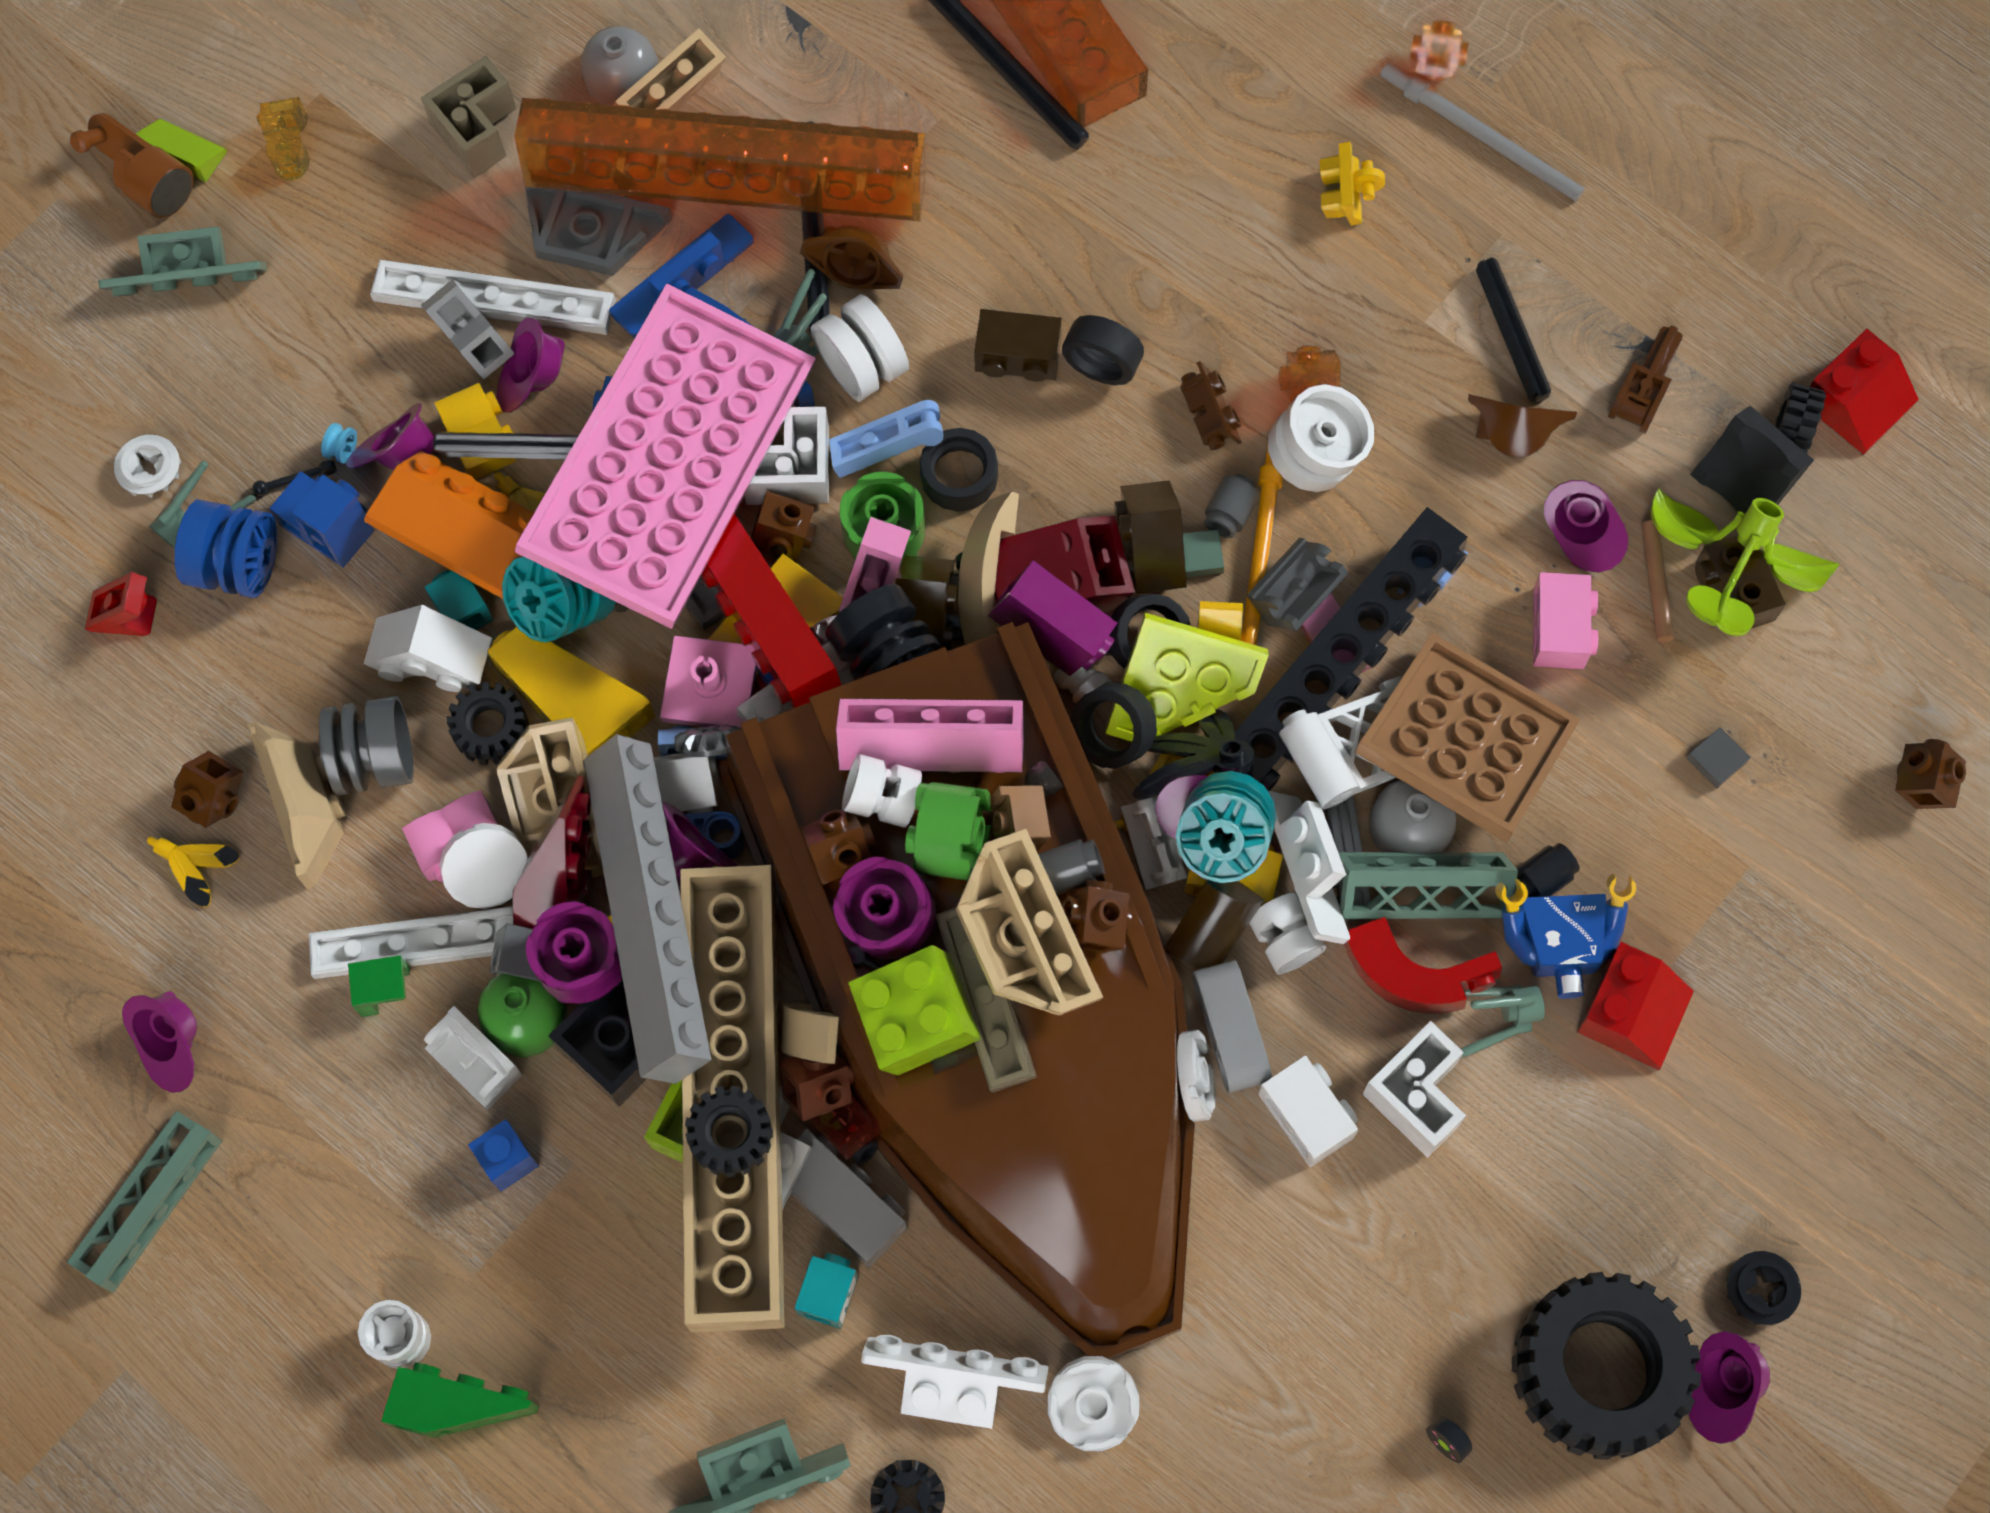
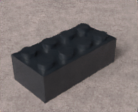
M623 978L617 986L613 987L599 999L588 1003H580L548 1035L555 1047L618 1107L646 1080V1078H641L639 1073Z

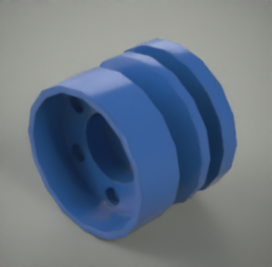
M196 499L189 505L183 515L177 533L174 565L178 580L182 585L215 590L220 586L224 593H239L240 596L257 598L267 586L275 564L278 532L273 515L263 511L255 510L253 512L251 509L241 507L233 512L229 505Z

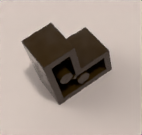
M1170 480L1120 486L1121 500L1114 501L1117 525L1120 526L1122 541L1128 540L1129 554L1125 556L1136 593L1187 588L1181 507Z
M905 555L896 575L895 584L901 586L916 608V616L913 621L920 620L925 622L929 627V634L936 637L941 644V648L945 647L947 651H950L953 648L954 626H947L948 610L955 611L959 574L954 573L955 560Z

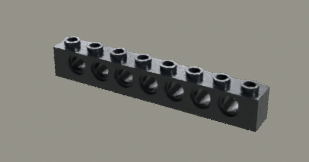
M1426 507L1235 731V739L1248 743L1252 748L1257 744L1263 743L1271 746L1274 750V754L1268 758H1258L1255 756L1251 769L1246 775H1250L1264 785L1268 792L1273 789L1281 777L1277 773L1287 760L1291 763L1295 762L1279 735L1284 725L1279 721L1278 717L1285 712L1295 713L1303 709L1307 714L1312 712L1321 714L1331 710L1340 697L1347 700L1360 685L1362 679L1358 676L1366 666L1369 665L1371 668H1374L1388 651V647L1385 644L1394 634L1398 637L1402 636L1415 618L1411 613L1420 603L1425 606L1428 605L1441 588L1438 581L1446 572L1453 575L1463 564L1467 557L1464 549L1468 536ZM1416 557H1426L1432 561L1433 566L1426 569L1419 568L1412 560ZM1393 587L1401 588L1406 592L1407 597L1395 600L1390 598L1385 591ZM1366 618H1372L1378 621L1381 627L1376 631H1367L1360 626L1359 622ZM1345 649L1350 651L1355 658L1350 662L1342 663L1337 661L1332 654L1337 650ZM1311 681H1321L1327 686L1328 690L1323 694H1312L1306 689L1305 685Z

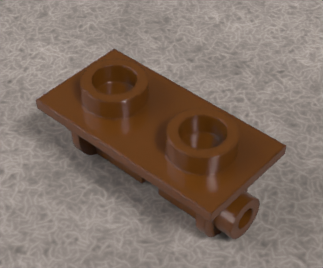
M1201 361L1197 362L1201 373L1198 375L1195 372L1185 374L1181 378L1182 384L1180 389L1192 414L1206 408L1207 412L1193 418L1203 444L1209 446L1210 450H1217L1225 445L1224 439L1231 437L1238 444L1242 443L1237 432V428L1241 427L1240 419L1231 404L1227 406L1222 396L1223 393L1227 392L1222 377L1217 370L1211 372Z

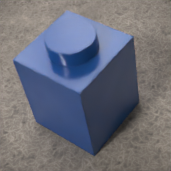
M507 1119L468 1144L491 1182L501 1192L539 1167Z

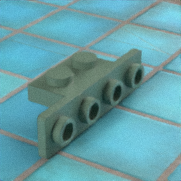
M209 227L137 236L143 275L98 280L99 289L112 290L113 296H127L137 294V287L152 285L153 292L175 290L177 289V282L192 280L193 287L216 285L217 277L232 275L233 282L257 280L256 272L267 271V265L261 261L227 265L221 227Z
M785 1418L698 1451L697 1459L711 1495L672 1509L668 1513H749L755 1508V1504L771 1498L783 1500L796 1494L801 1486L814 1481L826 1483L841 1476L843 1470L851 1466L844 1444H839L800 1460Z

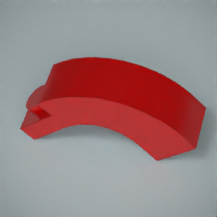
M1386 917L1349 929L1350 939L1344 944L1355 970L1372 991L1397 1007L1417 1013L1444 1014L1465 1009L1467 997L1464 990L1470 989L1472 994L1485 991L1496 984L1495 979L1500 978L1502 965L1496 951L1449 968L1433 969L1418 965L1406 957L1400 950Z

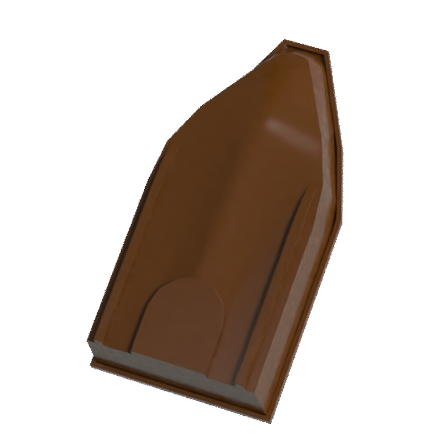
M1013 622L998 627L997 634L950 651H947L944 647L809 697L810 702L763 721L758 722L755 717L742 722V729L725 735L728 759L718 762L717 766L755 866L771 865L776 882V920L806 999L813 1004V1012H829L839 1017L836 1054L840 1058H846L854 1075V1081L850 1083L851 1101L877 1128L875 1130L877 1134L873 1132L875 1128L852 1106L855 1111L854 1122L856 1124H864L865 1126L862 1127L860 1125L859 1127L866 1134L868 1133L866 1131L868 1128L869 1137L874 1135L871 1139H874L879 1144L877 1150L942 1228L1083 1355L1103 1356L1107 1359H1113L1181 1331L1195 1123L1189 1119L1184 1107L1177 1066L1179 1035L1187 1031L1184 987L1169 952L1164 949L1165 943L1154 920L1149 902L1029 623L1014 627ZM840 699L1023 701L1024 743L1022 772L921 771V783L929 784L936 782L987 789L990 797L999 786H1043L1051 837L1037 853H1042L1081 839L1082 842L1093 839L1105 869V874L1095 877L1096 880L1112 883L1113 891L1130 894L1129 908L1132 919L1130 927L1126 932L1125 949L1106 953L1081 949L1102 993L1103 998L1101 1000L1060 1016L1013 1001L1037 1078L994 1093L991 1092L975 1042L942 1056L948 1070L936 1075L930 1062L898 1076L879 1070L848 983L873 972V970L863 964L860 966L853 965L848 950L857 945L840 930L833 910L834 898L836 899L841 878L822 885L800 828L819 820L823 814L829 811L842 810V799L850 770H839L836 726ZM884 789L882 796L887 797L888 789ZM914 810L913 816L906 828L879 821L878 814L875 812L869 817L856 815L859 823L868 821L877 846L869 849L871 857H885L886 859L896 860L913 869L914 854L906 853L905 842L909 826H916L919 811ZM983 811L985 825H991L989 841L995 840L996 838L992 830L994 812ZM914 870L930 888L936 904V914L957 907L967 880L924 875ZM1067 893L1057 896L1061 906L1067 897ZM889 901L881 905L883 908L882 916L890 911L889 906L891 903ZM936 923L934 932L928 937L926 942L913 953L931 945L946 951L938 923ZM866 953L867 957L883 966L904 958L881 960Z

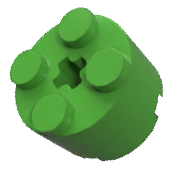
M873 472L857 480L858 483L849 491L847 489L842 496L839 510L844 543L853 559L856 560L870 517L878 520L885 519L884 522L911 531L901 563L905 555L917 556L925 538L924 507L918 490L907 483L905 478L892 472Z
M936 782L929 784L920 783L915 796V809L919 811L916 826H909L905 842L906 853L914 854L913 869L919 874L968 881L983 845L989 842L991 825H985L983 811H991L990 793L987 789Z

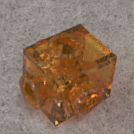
M1433 20L1432 25L1423 24L1422 35L1414 34L1410 58L1417 59L1416 72L1423 73L1422 77L1444 81L1446 77L1455 78L1457 66H1465L1469 43L1462 42V30L1455 29V23ZM1432 44H1446L1447 48L1442 53H1436L1432 50Z
M1301 346L1297 348V352H1286V366H1279L1280 391L1286 390L1290 403L1309 387L1323 384L1340 387L1341 362L1336 351L1322 350L1318 346Z

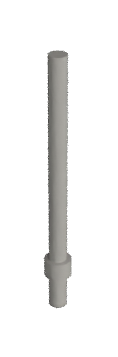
M1389 62L1382 69L1380 76L1404 91L1403 96L1415 104L1423 103L1573 201L1577 202L1583 194L1584 187L1429 89L1430 84L1417 75L1412 78Z

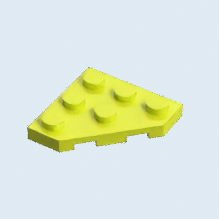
M1144 613L1120 684H1127L1139 690L1148 699L1156 715V736H1159L1182 725L1184 727L1216 713L1217 708L1236 699L1241 701L1255 694L1269 652L1268 649ZM1114 703L1105 727V734L1132 742L1134 734L1130 716L1122 706Z

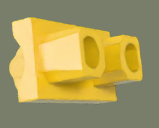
M1351 142L1339 143V154L1319 160L1320 174L1324 185L1340 183V189L1322 192L1321 208L1326 218L1346 216L1351 226L1362 224L1361 193H1363L1364 200H1373L1375 192L1382 189L1386 184L1385 173L1380 169L1373 168V161L1371 160L1363 161L1360 169L1359 159L1352 156Z

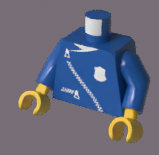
M1611 874L1606 880V887L1612 898L1607 901L1606 894L1527 898V888L1518 879H1515V894L1511 897H1506L1505 885L1502 882L1498 883L1495 888L1496 895L1506 905L1502 908L1504 939L1507 945L1522 964L1531 967L1534 976L1556 977L1558 998L1573 999L1582 997L1584 995L1582 975L1596 973L1602 962L1611 959L1623 935L1628 911V904L1625 901L1630 900L1636 892V884L1632 877L1629 876L1627 888L1618 892L1614 890L1616 876Z

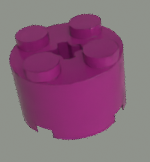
M872 857L858 862L843 875L839 883L840 887L836 899L834 898V916L844 935L867 954L881 960L901 958L919 949L934 932L937 923L934 896L928 885L908 865L896 860L886 859L885 857ZM889 901L891 903L889 906L890 911L882 916L883 908L881 905Z
M564 902L552 906L540 915L536 920L537 924L531 934L528 935L526 956L532 971L549 994L562 1003H588L604 996L619 984L622 979V972L614 927L605 914L586 906L584 903ZM580 948V955L573 958L572 950Z

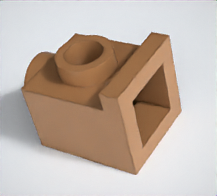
M999 786L992 794L991 811L986 812H994L992 830L996 839L1027 829L1036 851L1050 839L1051 835L1043 786Z

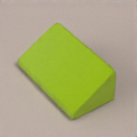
M161 118L136 133V135L152 146L160 147L192 171L194 177L204 182L208 181L227 153L225 148Z

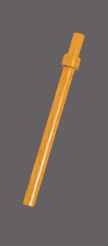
M1268 443L1265 465L1260 467L1258 478L1261 494L1247 594L1267 573L1277 492L1282 488L1284 479L1273 466L1268 452ZM1246 596L1241 641L1257 646L1261 615L1248 596Z

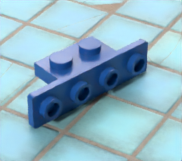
M726 214L609 309L611 317L633 338H636L666 284L683 292L691 287L697 290L754 243L753 236L732 215Z

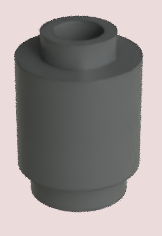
M1242 474L1223 477L1205 510L1207 516L1204 520L1205 526L1209 530H1218L1219 536L1224 538H1233L1236 532L1242 531L1260 498L1254 481Z
M1078 839L1038 854L1057 896L1067 893L1069 890L1084 887L1086 881L1096 880L1095 877L1105 874L1100 853L1093 839L1086 842Z

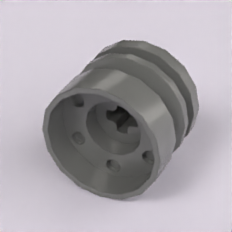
M398 696L368 700L365 706L363 721H361L360 715L353 703L343 704L341 714L336 706L321 708L319 715L320 755L329 783L336 796L351 793L352 783L357 792L367 791L370 771H373L381 788L406 785L413 782L414 762L410 732L405 711Z

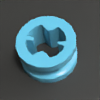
M332 423L326 430L322 440V456L327 459H332L335 456L337 462L345 464L356 447V430L350 427L343 430L342 425Z

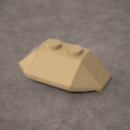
M573 717L529 725L496 767L513 833L521 841L528 854H531L535 844L578 775L585 776V793H589L584 759L588 757L584 738ZM591 806L590 817L588 820H585V831L591 832L592 845L589 857L585 858V869L591 870L592 878L604 876Z
M258 722L247 724L296 876L307 889L315 887L344 834L339 818L345 817L346 814L339 795L336 796L335 793H330L327 784L328 777L323 767L321 756H317L308 743Z
M1027 829L985 843L957 904L956 912L992 993L1058 1016L1101 1000L1103 998L1102 993Z

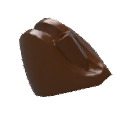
M842 225L836 228L828 226L823 230L821 236L806 239L802 243L800 254L838 284L853 289H900L903 273L892 261L886 242L878 234L867 228L855 225Z
M1471 394L1468 395V401L1480 411L1476 438L1490 440L1498 451L1511 457L1522 458L1538 452L1546 444L1555 429L1568 421L1574 420L1577 416L1576 411L1521 407Z

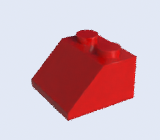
M1867 328L1809 386L1826 392L1820 419L1863 455L1919 400L1900 355Z
M1620 941L1611 959L1606 964L1577 1033L1654 1069L1660 1070L1694 991L1661 959Z

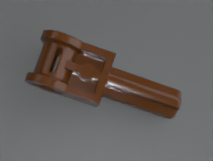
M1663 326L1659 330L1643 365L1633 363L1609 412L1608 418L1615 419L1619 417L1639 426L1640 432L1646 434L1672 380L1666 377L1665 374L1683 339V335L1677 331V327L1670 326L1669 328Z

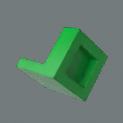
M401 955L348 963L351 1005L361 1017L379 1014L378 1004L401 1001L406 998L404 976L410 975L409 965Z

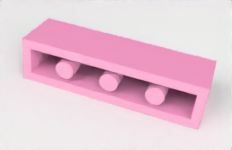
M840 699L836 726L839 770H850L857 754H862L884 760L887 769L898 764L919 771L1022 772L1024 741L1023 701Z

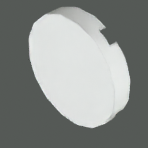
M480 823L473 825V828L467 829L464 832L461 830L451 837L442 851L439 867L443 884L455 900L467 907L487 909L502 905L513 898V889L528 858L525 848L515 833L501 825Z
M1199 1030L1182 1032L1179 1035L1177 1044V1066L1181 1095L1188 1117L1193 1122L1209 1120L1212 1117L1211 1113L1215 1109L1216 1095L1214 1070L1211 1069V1064L1207 1065L1205 1057L1202 1056V1054H1208L1209 1046L1205 1036Z
M1084 1356L1067 1363L1054 1376L1048 1391V1416L1054 1431L1062 1439L1064 1438L1068 1443L1073 1444V1447L1083 1451H1104L1119 1445L1136 1424L1139 1417V1392L1132 1376L1119 1363L1103 1356Z

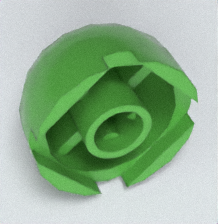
M497 974L489 980L480 993L477 1013L482 1032L500 1051L513 1054L515 1057L526 1058L541 1054L554 1045L548 1035L568 1016V1008L566 1003L558 1001L549 994L539 981L509 974Z

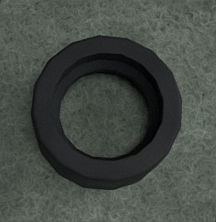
M1085 315L1079 316L1073 322L1062 345V354L1067 363L1084 376L1103 384L1117 386L1126 385L1133 379L1143 358L1144 346L1131 330L1118 322L1101 316Z
M965 428L944 430V437L941 443L935 446H925L922 450L919 465L923 490L932 502L943 509L958 512L974 509L985 503L996 489L998 480L996 451L989 440L975 430ZM955 451L972 453L982 461L984 469L982 478L970 487L960 489L947 487L940 483L935 475V466L939 458Z
M1147 594L1129 598L1119 605L1111 616L1117 624L1109 635L1114 639L1109 651L1118 665L1126 669L1132 651L1129 646L1127 631L1128 624L1134 615L1147 609L1161 613L1166 619L1191 626L1189 617L1180 604L1168 596Z
M1110 683L1085 694L1075 704L1070 717L1088 762L1100 768L1116 769L1141 758L1151 748L1157 733L1156 715L1151 703L1139 690L1127 684ZM1112 701L1122 706L1129 714L1133 724L1134 737L1132 743L1127 748L1114 750L1106 746L1098 737L1094 728L1093 714L1099 704Z

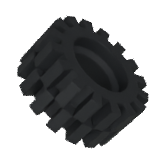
M1792 382L1779 408L1775 427L1807 453L1811 447L1813 436L1816 434L1817 425L1820 422V414L1824 407L1826 392Z
M481 682L482 689L477 690L473 684L467 687L470 694L465 696L460 691L455 696L459 703L457 705L451 703L448 710L452 716H447V725L450 728L448 731L461 753L464 752L467 759L474 762L475 758H477L482 765H488V759H492L496 765L501 761V756L510 750L527 729L526 724H529L520 700L517 699L515 693L510 688L506 691L502 684L496 683L495 688H492L489 682ZM486 710L500 712L504 716V724L497 734L490 737H481L473 732V721L481 712Z
M723 1086L715 1088L716 1093L710 1096L707 1092L700 1096L702 1102L699 1105L694 1103L690 1108L692 1115L690 1118H686L685 1123L687 1128L686 1140L692 1154L704 1169L707 1167L711 1173L720 1176V1173H726L727 1177H736L735 1173L740 1171L745 1175L751 1172L750 1167L755 1163L759 1166L764 1161L762 1157L764 1153H769L770 1139L773 1138L771 1120L763 1103L760 1100L758 1101L750 1091L747 1090L744 1093L741 1092L739 1087L731 1086V1090H724ZM736 1115L741 1117L747 1124L746 1138L735 1148H721L712 1140V1127L722 1116Z

